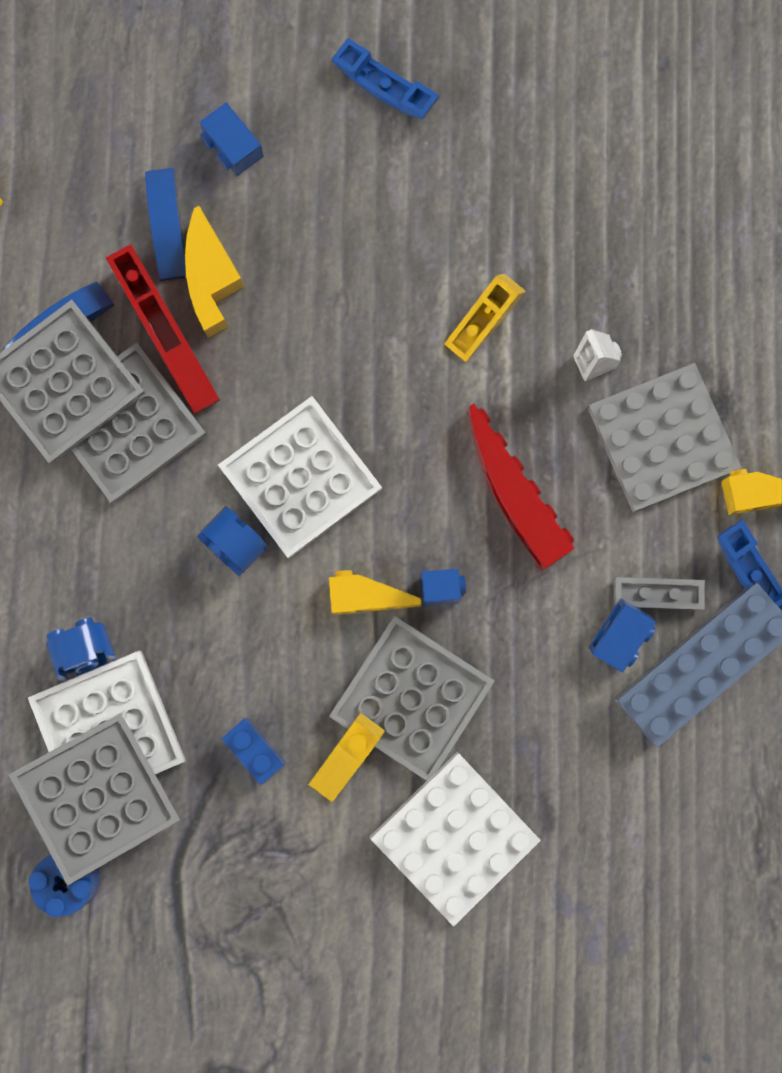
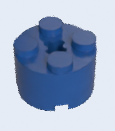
M227 506L197 536L205 546L215 553L219 560L238 576L244 573L268 548L263 539L249 525L241 521L239 516Z
M91 617L77 621L74 628L66 631L58 629L46 635L48 639L46 647L58 680H69L67 674L76 673L78 677L108 664L107 659L116 660L105 625L99 622L94 623Z
M49 855L37 864L29 878L31 896L35 904L52 917L73 914L90 903L95 897L99 882L98 869L69 886L63 887L61 884L63 876L52 856Z

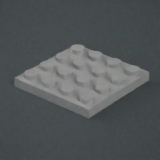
M72 299L0 353V401L51 465L145 394L144 390Z
M137 342L117 357L144 390L145 394L71 449L111 504L123 498L207 435Z
M695 363L592 403L587 407L632 513L742 468Z
M394 616L329 717L349 729L358 715L362 713L385 730L374 747L427 781L441 767L495 681Z
M121 713L8 774L67 886L180 821Z

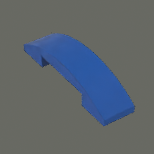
M349 38L345 40L331 59L336 67L361 88L385 104L415 118L424 119L439 99V94L420 82L415 81L412 84L372 59L370 51Z
M174 168L145 171L149 219L160 281L186 278L185 249L177 203L178 194Z
M97 281L69 294L43 311L22 328L3 349L5 350L71 299L91 322L113 307L114 303Z
M740 519L717 536L721 549L743 588L749 584L758 583L782 610V588L755 547L758 543L744 520Z

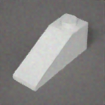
M591 329L586 331L573 357L584 381H588L616 369L621 362L622 353L619 345L616 342H612L608 334Z

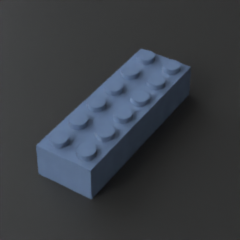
M758 583L749 584L614 699L650 742L659 747L782 643V610Z

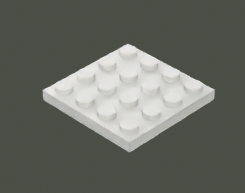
M313 396L218 464L288 559L382 490L381 485Z
M140 650L28 697L49 752L121 713L155 775L186 762L150 670Z
M458 752L369 836L377 847L453 926L541 841Z

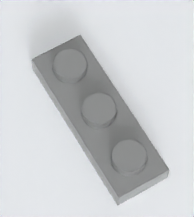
M615 577L613 608L619 599L622 598L635 607L642 609L705 610V580Z

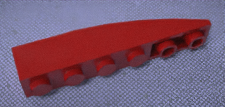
M130 244L107 256L108 264L194 414L219 402V397L133 246Z
M473 403L469 406L467 414L483 472L508 523L541 571H543L575 549L572 545L574 539L565 527L563 529L560 528L555 520L558 518L551 505L548 503L544 505L538 496L541 492L532 479L528 481L521 472L524 470V467L515 455L511 457L505 449L507 443L500 432L494 433L489 426L491 420L483 408L478 409Z

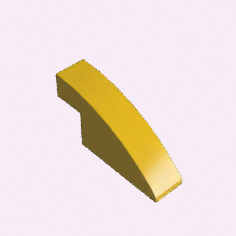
M197 206L193 210L186 239V278L195 313L207 338H210L228 328L216 302L244 288V285L200 206Z

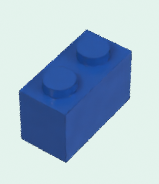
M227 102L199 122L203 132L200 134V137L209 149L214 147L219 153L217 158L221 165L227 171L231 168L236 176L264 157L259 141Z
M458 568L424 571L421 573L420 582L423 607L458 604L461 596L466 594L465 576H459Z
M620 598L588 647L593 655L623 673L627 666L631 667L635 663L639 654L638 649L642 643L648 642L653 636L656 622L650 615Z
M244 718L221 738L260 785L264 784L287 764L248 718Z

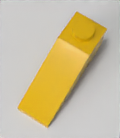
M505 273L496 275L444 344L462 360L467 362L508 316L526 291Z
M740 469L729 472L730 476L721 481L728 516L782 506L781 478L761 472L748 473L747 469Z
M352 570L336 571L335 577H329L333 615L421 607V598L359 574L353 575Z
M360 713L308 785L333 802L380 740L385 730Z

